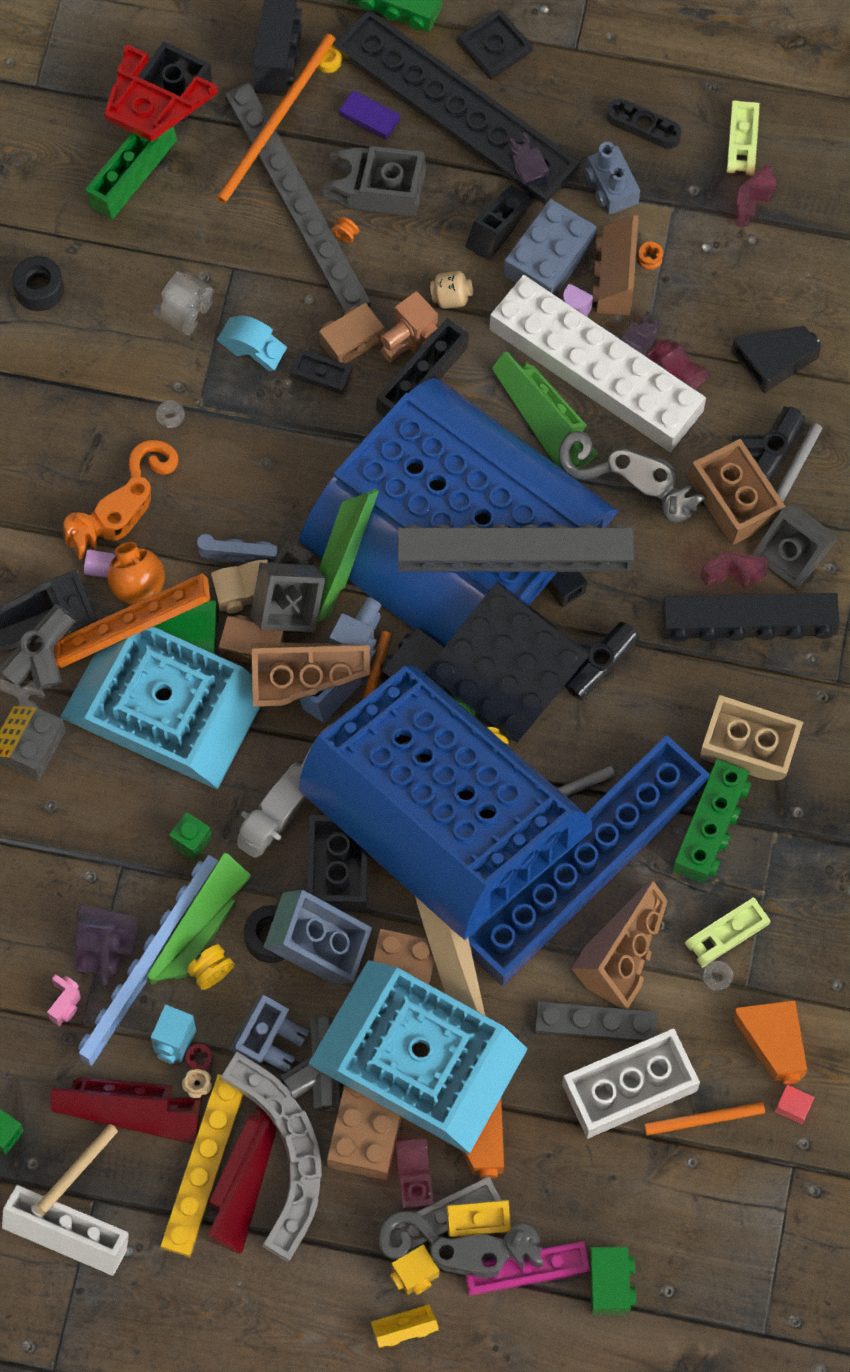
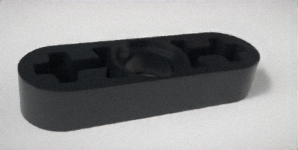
M614 99L609 103L607 119L613 126L665 149L675 148L679 144L681 128L676 122L625 99ZM620 109L624 110V114L615 115V112H618ZM634 114L632 122H629V118L631 119V115ZM640 119H648L652 125L647 129H642L637 126L636 122ZM656 125H659V129H657V133L655 134L654 132L656 130ZM669 131L673 132V136H669V138L664 137V134H667Z

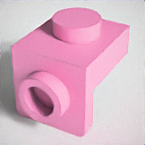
M55 974L52 978L53 985L62 994L47 1013L50 1021L60 1027L64 1020L68 1022L74 1016L78 1008L76 1005L81 1000L79 990H77L79 986L76 982L67 976H64L62 979Z

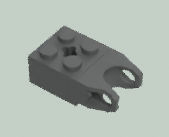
M370 146L369 149L352 148L331 153V166L349 175L342 180H334L323 184L322 190L325 198L351 209L417 216L426 175L424 152ZM337 159H344V160H347L348 162L342 163V162L338 161ZM330 190H336L342 194H335Z

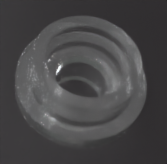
M167 400L157 408L156 417L162 426L174 428L183 422L185 413L181 404L173 400ZM172 412L175 414V417L167 418L166 414Z
M714 961L705 967L703 980L708 988L722 991L731 985L733 972L731 967L725 962ZM716 972L721 973L723 980L716 981L712 975Z

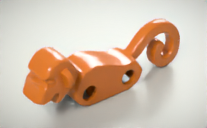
M147 440L138 444L130 454V479L126 485L101 499L91 515L76 512L65 517L63 521V538L65 544L73 548L79 560H83L86 557V546H89L91 550L97 549L96 539L98 536L111 541H118L126 537L147 511L151 501V486L145 477H141L140 461L147 453L157 452L164 455L168 460L160 462L156 455H151L148 459L151 470L161 475L174 472L178 466V454L171 445L159 440ZM115 530H122L120 534L115 535Z

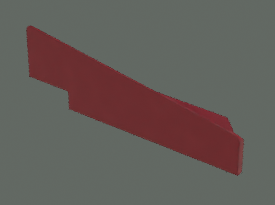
M80 1077L73 1080L71 1088L53 1087L51 1089V1110L55 1113L195 1144L198 1135L202 1098H171L172 1085Z
M258 1105L254 1114L248 1117L209 1201L211 1209L218 1211L208 1233L209 1241L238 1254L243 1252L277 1131L273 1121Z

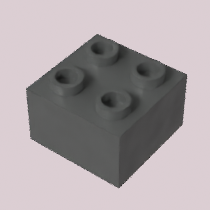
M260 562L250 617L260 630L315 632L325 582L324 576L314 565Z

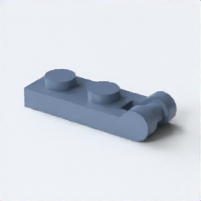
M203 534L197 540L199 556L205 561L245 564L267 559L268 563H278V546L272 545L269 542L259 541L253 544L244 543V541L239 539L220 541L214 540L209 534Z

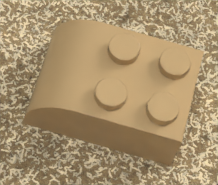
M719 695L699 759L714 764L716 759L750 771L749 775L766 780H782L787 775L803 721Z

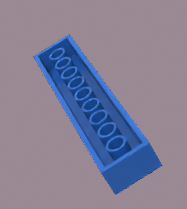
M666 735L586 813L591 819L592 831L468 937L473 959L500 985L504 986L706 787L710 774Z

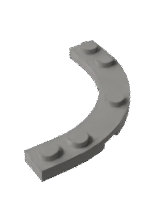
M236 1052L220 1080L250 1098L265 1111L278 1129L287 1152L289 1162L287 1197L283 1209L262 1247L284 1261L289 1262L306 1234L318 1205L320 1179L322 1178L318 1142L306 1112L302 1111L297 1101L290 1094V1090L263 1067Z

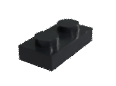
M299 349L290 370V377L343 395L352 373V366Z

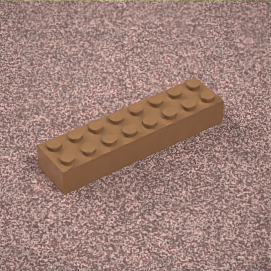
M380 929L373 961L398 967L431 986L436 963L428 939ZM418 1043L412 1046L414 1055L416 1054ZM344 1085L327 1158L328 1168L388 1180L401 1116Z

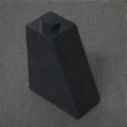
M805 326L737 336L733 339L731 352L765 393L817 360L821 343L815 333H810Z

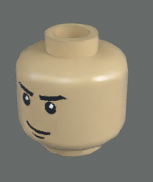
M461 271L439 273L435 277V281H431L432 300L434 303H438L442 309L463 307L468 302V296L473 295L471 279L466 280L464 273Z

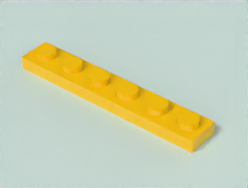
M220 1074L217 1075L160 1246L163 1250L186 1257H191L244 1094L220 1080L222 1076Z

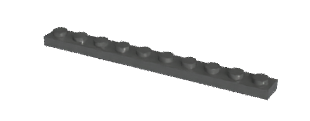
M249 83L226 93L225 97L249 143L252 145L269 120V117ZM275 130L257 156L343 314L354 306L359 307L365 302L370 308L371 301Z

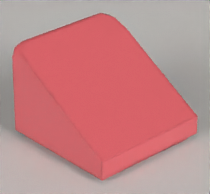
M787 1084L775 1112L802 1125L815 1097Z

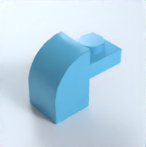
M248 316L230 317L217 338V341L234 355H250L268 371L275 370L287 349L283 343L271 334L272 328Z

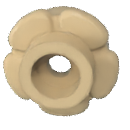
M192 1069L186 1073V1077L182 1081L183 1090L188 1092V1095L192 1098H200L203 1094L207 1095L212 1088L210 1083L211 1076L205 1070ZM196 1081H199L200 1085L195 1086L194 1083Z

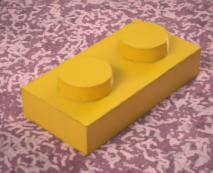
M508 1200L446 1205L449 1237L509 1232L511 1229Z
M430 1304L371 1321L373 1334L379 1348L394 1346L401 1341L414 1337H424L431 1332L439 1330Z

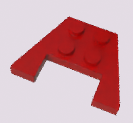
M126 44L123 50L122 63L119 64L116 83L112 87L104 115L106 121L153 142L215 96L218 88L216 84L195 76L183 94L178 96L137 76L149 61L148 54Z

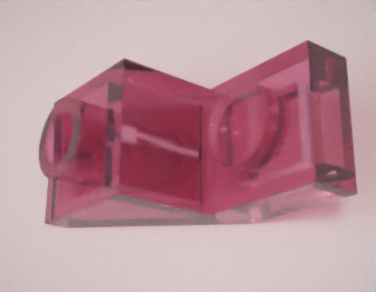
M771 164L763 166L739 188L736 201L737 226H748L750 216H755V202H769L771 192H776L777 177L772 175Z
M665 340L659 342L654 347V350L646 355L648 359L693 389L710 377L706 367L690 361L682 344Z
M725 551L702 567L700 578L708 586L714 581L716 583L723 581L731 572L742 587L745 588L751 583L753 585L758 584L767 576L769 561L765 557Z
M426 1138L396 1141L403 1208L434 1205Z

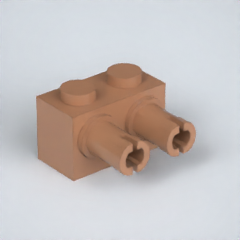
M417 291L395 307V326L381 336V341L384 345L381 348V353L389 363L393 362L408 349L416 354L438 329V313Z

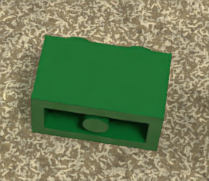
M591 1247L592 1315L629 1314L631 1305H636V1288L630 1287L629 1275L635 1274L634 1256H629L628 1247Z

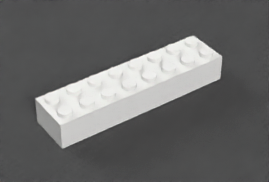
M525 275L519 279L490 314L489 330L670 453L704 411L705 396Z

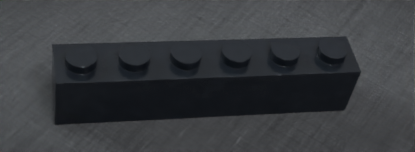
M838 593L664 596L662 606L664 639H671L675 642H683L688 640V638H700L702 641L729 638L733 641H740L746 637H758L760 640H771L775 637L783 636L792 640L801 639L804 636L827 639L837 635L840 626Z

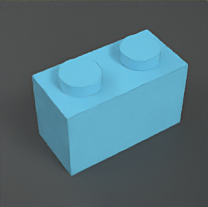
M165 1004L151 1036L154 1052L158 1054L157 1058L173 1064L174 1061L183 1063L186 1052L196 1033L193 1015Z

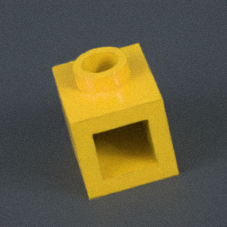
M423 1244L392 1263L393 1273L389 1274L398 1290L403 1288L407 1295L412 1292L418 1295L432 1286L430 1282L439 1277V1269Z

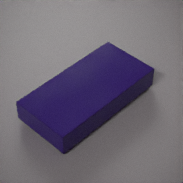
M354 90L339 110V115L385 140L400 120V114Z

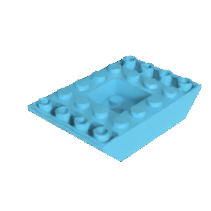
M151 627L96 652L60 717L218 790L261 706L253 707L252 674L242 666L158 628ZM166 688L172 692V695L168 700L161 701L156 698V692Z
M368 960L308 1065L470 1154L528 1048L501 1024L400 968ZM416 1043H424L429 1048V1054L423 1058L417 1057L412 1052V1046Z

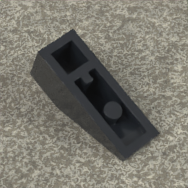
M510 185L474 220L465 247L489 260L503 246L533 203L534 197Z

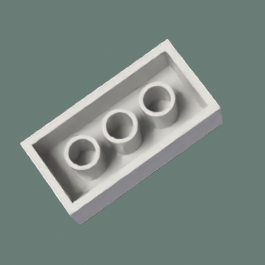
M671 1029L563 1076L562 1086L587 1139L695 1093L700 1084L675 1029Z

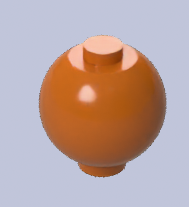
M126 542L119 545L114 551L116 556L112 559L107 572L108 585L112 593L119 600L132 605L160 593L165 582V571L160 559L150 550L137 547L135 542Z

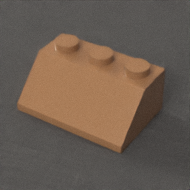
M631 215L607 224L603 227V236H597L596 253H601V260L595 261L594 277L599 278V286L593 285L592 302L597 303V313L630 316L634 290L639 215Z
M741 439L692 462L687 478L697 493L705 495L704 504L731 545L756 534L773 520L781 510L786 508Z

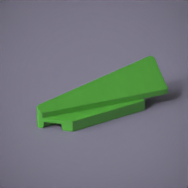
M503 352L492 367L494 373L553 463L563 469L559 459V449L562 441L568 434L574 431L583 432L587 425L533 365L526 362L520 366L510 353ZM574 442L570 449V459L575 466L582 468L598 455V452L593 448L588 458L583 461L578 460L576 455L581 451L582 444Z
M377 489L341 503L319 567V572L324 576L325 582L317 623L332 615L339 592L346 587L379 492Z
M224 853L148 972L147 981L151 985L161 980L187 977L189 975L187 972L188 965L194 959L198 960L201 956L200 953L205 951L236 905L235 900L232 898L250 880L251 874L229 854Z

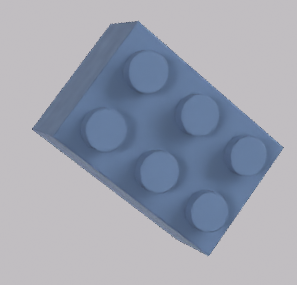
M550 199L505 259L504 276L517 283L525 275L556 296L595 243L597 226Z
M304 890L282 893L264 948L333 985L353 983L372 927Z

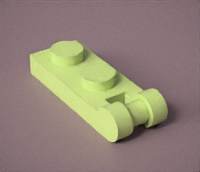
M732 101L726 173L744 171L746 175H754L760 103ZM737 155H747V161L736 160Z
M753 897L693 935L685 942V945L690 951L693 950L698 956L697 962L704 968L719 956L768 926L771 920ZM708 939L715 946L710 950H707L703 945V942Z

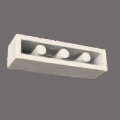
M19 1185L15 1187L3 1208V1229L107 1274L114 1275L126 1254L129 1232L58 1202H55L41 1216L35 1211L34 1207L44 1196Z

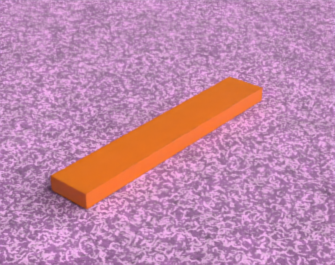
M201 573L63 636L54 646L57 665L63 668L210 601L208 578Z

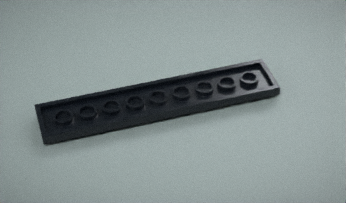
M370 9L334 45V48L341 53L343 58L543 204H546L580 167L578 160Z

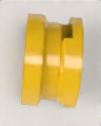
M219 944L211 946L200 953L201 956L198 960L194 959L187 967V972L191 977H196V984L201 990L208 989L221 981L235 965L231 958L224 956L225 951Z

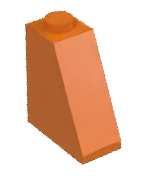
M795 1000L735 1009L733 1014L735 1024L774 1082L783 1081V1084L800 1082L801 1078H804L807 1073V1065Z
M501 1098L470 1154L461 1150L472 1174H479L480 1178L483 1179L490 1177V1179L496 1178L498 1174H503Z

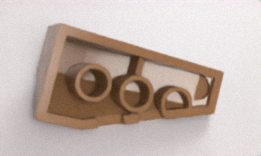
M251 643L253 707L283 706L333 686H339L370 675V645Z
M648 881L584 947L571 968L586 989L622 1009L629 1008L642 987L644 977L641 976L644 962L650 961L652 952L648 949L652 936L659 931L668 902L654 881Z

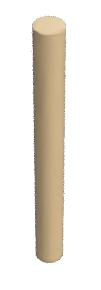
M109 1124L34 1207L39 1215L43 1216L118 1133L115 1126Z

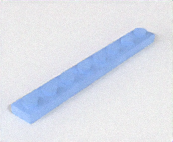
M208 855L204 862L199 861L191 875L194 878L188 887L184 885L176 896L177 904L172 911L168 909L161 918L160 930L156 936L151 934L143 948L145 950L140 960L135 959L130 965L127 972L129 977L124 985L120 983L115 988L111 996L113 1001L107 1010L103 1008L95 1020L97 1026L92 1034L87 1033L81 1040L78 1049L80 1050L81 1061L89 1066L93 1065L147 982L148 972L217 865V859Z

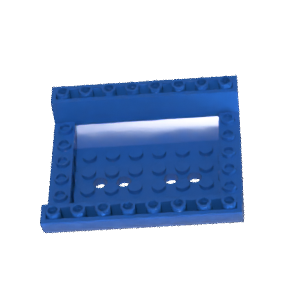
M431 378L416 386L409 393L406 392L336 470L333 478L312 508L298 542L322 560L341 503L373 489L379 490L348 580L371 598L378 601L384 608L412 629H420L444 647L496 581H499L530 605L557 572H398V528H404L408 525H418L421 528H434L437 525H448L451 528H463L466 525H477L480 528H492L495 525H506L509 528H521L525 525H536L539 528H551L554 525L580 528L583 525H594L597 528H606L619 511L439 378ZM412 463H418L423 467V470L418 474H412L407 470V467ZM434 480H441L446 486L443 490L435 491L430 488L429 484ZM480 513H485L491 518V521L488 524L481 525L474 518Z

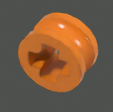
M339 217L337 220L338 225H334L331 231L339 240L351 244L354 240L353 236L358 235L359 228L350 219Z
M652 241L642 244L638 253V262L641 267L653 270L661 265L663 258L662 247ZM646 252H649L651 255L656 254L655 259L652 260L651 257L645 258Z

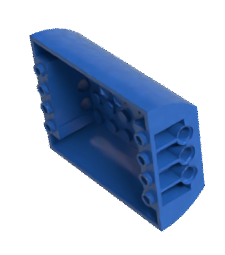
M414 666L402 667L322 732L311 747L300 775L299 791L463 940L467 939L592 831L591 819L584 811L424 672ZM403 736H408L411 739L407 744L397 743ZM420 754H428L432 759L427 763H421L416 760V757ZM462 791H470L474 794V797L469 800H462L458 797V794ZM483 810H492L495 816L490 819H484L479 813Z

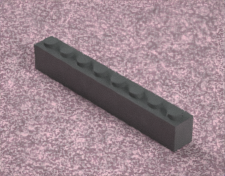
M408 525L404 528H398V572H632L634 565L633 528H626L624 525H612L609 528H597L594 525H583L580 528H568L565 525H554L551 528H539L536 525H525L521 528H509L506 525H495L492 528H480L477 525H466L463 528H451L448 525L421 528L418 525Z

